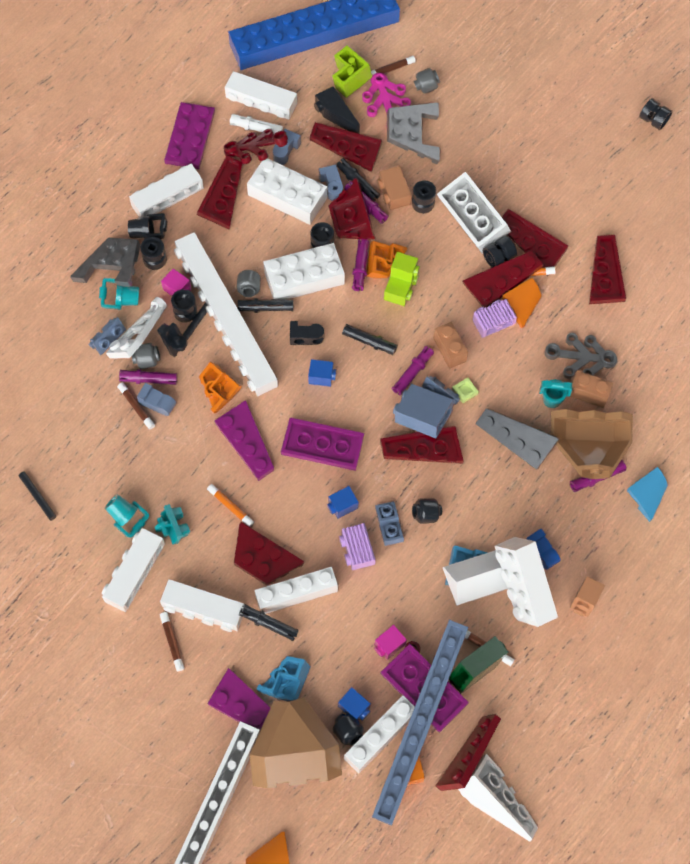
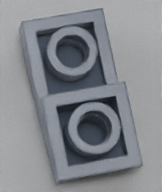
M394 501L375 505L384 545L404 542Z

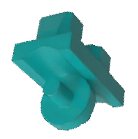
M170 504L165 505V510L160 514L161 517L157 518L159 524L155 526V531L157 533L162 532L164 537L169 535L172 544H178L181 538L189 535L190 529L186 523L181 525L177 523V520L183 518L181 507L171 508Z

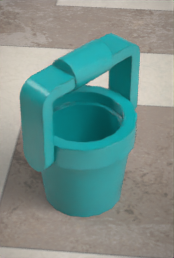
M103 279L102 287L99 290L102 308L121 310L122 306L138 305L139 287L118 285L115 305L105 304L107 296L106 282L115 283V279Z
M556 379L542 381L539 394H543L544 405L548 408L558 407L566 399V396L570 397L572 383Z
M118 494L104 508L116 521L113 525L126 537L130 538L144 527L145 522L149 518V513L137 502L133 501L131 504ZM138 509L144 516L138 520L130 533H128L121 526L125 525Z

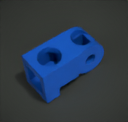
M539 529L526 539L536 541L543 568L548 570L561 560L556 550L552 548V545L545 537L544 531Z

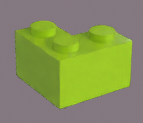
M348 45L334 55L337 68L339 69V71L332 75L334 85L347 98L372 78L370 65Z
M400 252L396 253L391 266V275L384 291V300L404 307L407 300H411L413 294L411 288L413 285L416 286L419 278L420 266H418V258Z

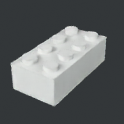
M268 158L260 163L247 183L249 196L311 225L327 199V186Z
M466 172L437 193L442 203L482 254L483 248L492 243L495 244V241L511 232L506 222Z
M334 243L263 261L264 273L273 300H288L344 284L345 273Z
M513 537L495 545L496 559L500 563L501 575L507 585V595L514 608V617L518 621L537 627L558 618L536 541Z

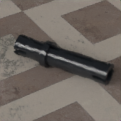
M344 158L341 159V162L337 163V168L346 175L348 181H353L355 178L359 180L362 192L373 202L376 201L374 198L378 199L380 197V193Z
M254 298V300H238L239 312L254 311L255 313H258V311H293V300H258V298Z
M349 324L345 325L342 335L374 347V350L384 351L392 356L398 347L397 344L386 341L381 336L377 337Z
M243 604V608L239 611V616L254 622L256 626L261 625L291 641H294V637H297L298 629L266 615L263 610L258 611Z

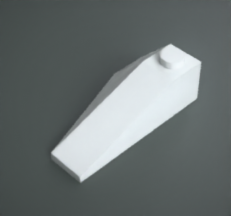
M487 754L484 755L476 766L467 786L464 789L458 790L471 804L528 841H531L538 829L537 825L525 806L518 804L514 796L516 792L512 787L508 788L502 779L505 775Z

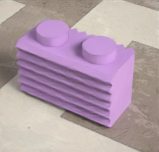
M505 299L504 301L497 300L487 308H478L473 314L472 320L481 337L484 338L514 325L517 316L507 299Z
M365 523L343 528L339 540L341 547H345L347 554H344L347 566L351 565L353 571L375 565V556Z

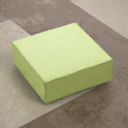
M469 378L452 387V390L458 394L462 403H465L479 393Z

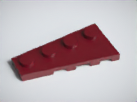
M226 155L197 211L198 216L230 229L242 168L241 161Z
M530 251L467 278L462 282L480 305L487 308L493 302L502 298L505 293L514 289L541 269L543 263Z
M498 715L483 716L479 720L474 731L435 785L440 791L464 789L467 786L501 721Z

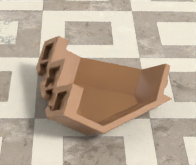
M569 409L551 411V435L560 438L556 446L581 477L589 479L610 478L632 444L633 414L623 411L604 413L596 410L577 412Z
M301 697L287 702L274 700L250 752L253 786L276 788L278 783H289V786L307 784L306 781L319 779V782H325L341 776L339 744L305 698Z

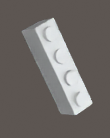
M234 71L225 86L226 98L231 101H237L248 107L272 113L280 118L290 119L297 105V93Z
M192 164L183 166L178 171L166 175L163 179L149 184L148 187L134 192L129 196L131 206L139 218L149 214H157L204 189L203 181Z
M143 528L134 535L130 550L127 549L122 557L123 562L120 567L117 566L112 574L113 579L110 584L105 585L102 591V598L106 603L124 612L128 610L165 545L162 537Z
M328 567L256 589L255 596L259 609L267 614L338 592V584L332 567Z
M168 580L160 600L164 610L169 613H175L176 611L191 620H194L195 617L201 619V622L206 625L213 626V624H216L228 632H232V630L238 631L243 618L239 616V611L243 608L244 603L173 580Z
M402 695L344 755V760L359 774L409 723L415 706Z

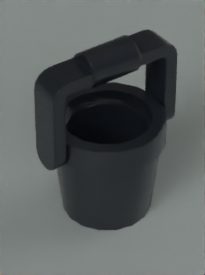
M164 213L149 214L141 218L128 221V234L130 238L145 240L148 237H157L161 240L165 237L168 221ZM154 220H161L160 233L154 234Z

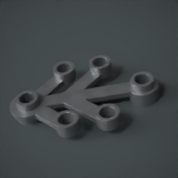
M575 333L567 335L566 343L571 346L573 345L579 352L560 350V347L555 343L548 344L544 352L546 358L550 360H555L558 357L578 360L573 365L564 368L563 376L566 379L573 378L575 372L590 361L597 363L590 369H584L583 372L589 373L592 376L602 368H613L617 363L616 354L610 350L605 351L593 335H588L585 338V346L578 340V336ZM572 337V338H574L575 340H574V341H570L569 338ZM586 347L593 348L597 354H591ZM552 351L555 355H551L549 352ZM569 370L572 374H567L566 371Z

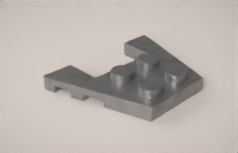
M439 103L389 108L387 111V142L406 151L409 149L416 152L417 156L429 158L432 160V163L438 164L440 161L439 147L422 144V118L437 120L439 117Z
M107 238L70 278L73 282L87 283L95 269L117 270L120 272L114 280L118 286L131 287L133 283L131 278L135 274L134 264L138 260L141 244L136 239Z

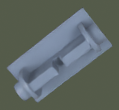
M118 317L110 319L102 328L103 332H98L90 339L89 346L92 349H96L102 355L109 348L110 344L126 331V328Z
M426 377L422 388L453 399V405H456L460 400L458 394L454 393L451 389H443L445 385L436 377Z

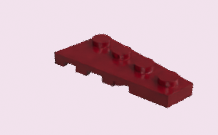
M316 122L310 134V141L370 172L373 171L382 145L381 139Z
M507 209L502 216V219L511 230L507 235L524 253L532 251L543 263L542 268L555 267L569 247L567 244L510 209Z
M597 236L589 304L625 302L626 293L616 236Z
M456 426L442 428L437 438L416 432L380 439L384 459L459 464L464 462Z

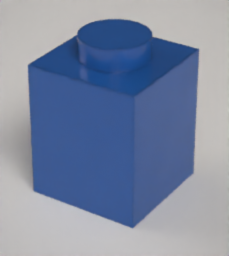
M311 359L308 383L331 387L332 380L336 379L337 369H333V362Z
M350 486L328 496L327 507L332 515L335 514L337 519L357 510L359 502Z
M352 687L338 702V707L344 713L351 714L356 720L361 719L363 721L371 712L368 710L370 703Z

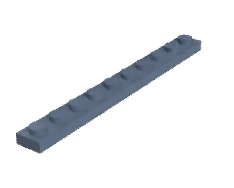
M452 620L448 621L373 812L372 818L392 826L467 633V626Z

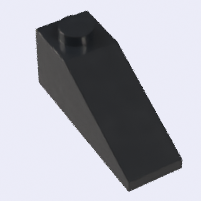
M333 86L315 95L314 107L318 113L320 112L325 119L343 129L359 134V122Z

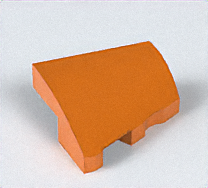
M372 241L369 248L366 277L388 278L391 274V266L396 253L404 254L407 251V247L394 243L386 245Z
M530 278L502 296V300L507 299L517 316L516 322L523 328L542 295L535 280Z
M209 362L199 375L201 384L205 387V395L210 400L213 413H217L242 388L224 370L212 362Z
M285 831L280 832L245 859L246 864H290Z

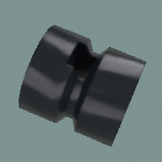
M651 98L643 107L639 118L646 122L651 121L653 127L661 130L670 119L673 111L666 106L661 107L660 102Z
M422 180L414 185L412 207L415 211L424 214L429 213L434 208L436 187L432 182Z
M319 222L311 228V249L334 243V230L331 225Z
M507 236L495 241V244L492 243L482 250L483 256L491 268L517 256L516 247Z
M157 237L146 238L140 246L143 262L148 269H161L167 261L164 244Z
M182 289L172 295L171 303L174 317L184 323L192 321L197 315L194 294L189 290Z

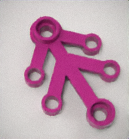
M383 73L372 75V86L362 94L363 102L370 103L375 92L379 90L380 93L373 105L367 107V115L369 117L377 115V111L382 103L386 114L388 109L392 108L391 102L400 107L411 105L409 98L401 99L387 92L386 88L395 91L398 96H403L406 93V86L404 84L396 85L388 81L387 76Z

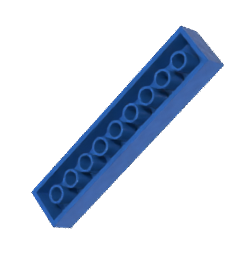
M330 0L228 31L229 44L240 70H244L398 23L400 8L396 0Z

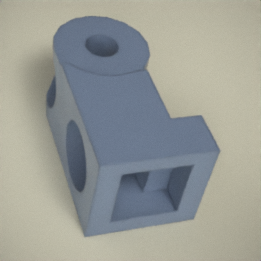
M284 129L288 136L287 145L278 147L275 144L273 148V161L281 165L288 162V156L292 149H298L301 145V135Z
M335 164L319 168L320 182H326L328 198L333 201L343 191L337 166Z
M147 383L144 384L137 395L140 405L165 416L170 415L177 403L171 396L163 394Z

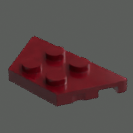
M355 178L352 181L353 184L346 191L343 190L338 198L328 205L336 236L339 239L374 240L376 237L360 182Z
M240 522L234 557V565L268 586L275 582L276 579L284 577L290 571L304 565L302 559Z

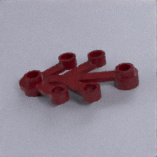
M272 129L264 130L259 136L255 132H251L239 142L230 141L224 145V154L230 157L237 156L241 159L242 164H248L252 161L250 153L242 152L248 150L257 155L259 161H263L268 158V154L265 149H260L259 147L273 144L283 147L288 143V136L285 131H278L274 134Z

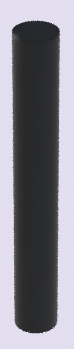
M206 302L182 334L186 340L189 339L206 315V306H208Z
M25 471L21 472L18 475L48 519L50 521L54 520L56 515Z

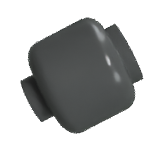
M431 68L418 72L416 74L417 80L414 81L417 91L421 90L424 94L437 89L438 83H440L436 70Z
M253 270L240 272L237 276L238 292L245 297L257 295L261 287L260 275Z
M153 343L142 344L132 355L133 364H137L140 369L156 366L158 361H160L158 347L154 346Z

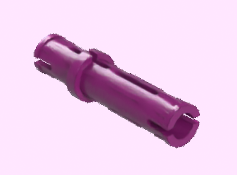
M348 183L344 188L345 191L350 187ZM362 192L369 215H372L380 224H383L389 215L378 206L377 202H373Z
M367 239L358 240L356 263L352 272L354 275L352 289L354 291L364 290L369 240Z
M424 346L419 355L411 360V365L391 388L393 392L401 396L419 371L426 367L425 364L434 354L430 347L428 349V346Z
M120 369L119 382L177 385V373Z
M623 460L620 461L611 477L626 471V465ZM580 477L571 480L570 487L573 492H577L586 487H593L596 483L605 479Z

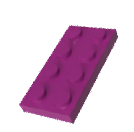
M185 102L180 103L164 159L165 164L181 167L192 164L195 169H200L215 114L214 107Z
M290 417L281 455L356 471L364 433Z
M409 644L380 674L415 706L431 664ZM449 682L446 684L431 723L439 733L469 703Z

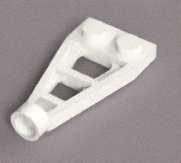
M155 297L151 302L150 309L119 339L110 344V349L106 352L110 359L130 358L142 345L163 311L167 308L166 302L159 297ZM135 334H138L135 339H131Z

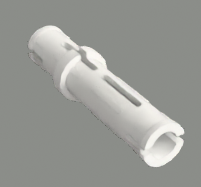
M232 114L230 118V125L239 126L248 131L251 129L263 132L266 129H272L274 134L278 131H283L282 125L255 120L251 116L244 117Z

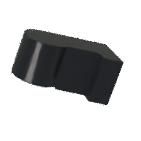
M290 321V345H319L324 341V328L320 324L298 326V321Z

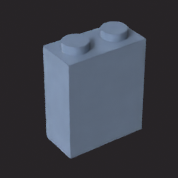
M411 384L409 389L403 392L401 402L397 403L394 407L395 423L437 438L453 411V399Z

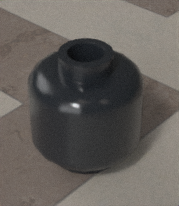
M420 498L412 506V516L420 524L435 523L438 521L439 516L442 515V506L435 498Z
M341 714L335 719L333 732L341 743L353 746L363 736L364 727L351 714Z

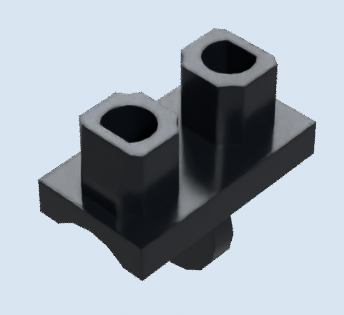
M163 323L157 329L171 356L175 358L178 351L185 350L188 342L182 336L175 323H172L170 326Z

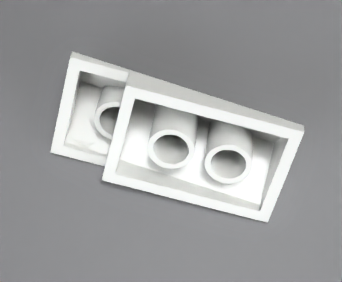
M496 550L443 567L456 605L474 601L507 589L506 582L501 575L500 563L496 559Z

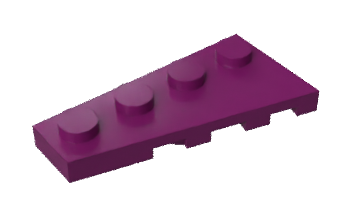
M246 400L214 421L215 425L258 481L274 471V466Z
M229 668L207 703L239 723L241 721L261 730L270 711V707Z

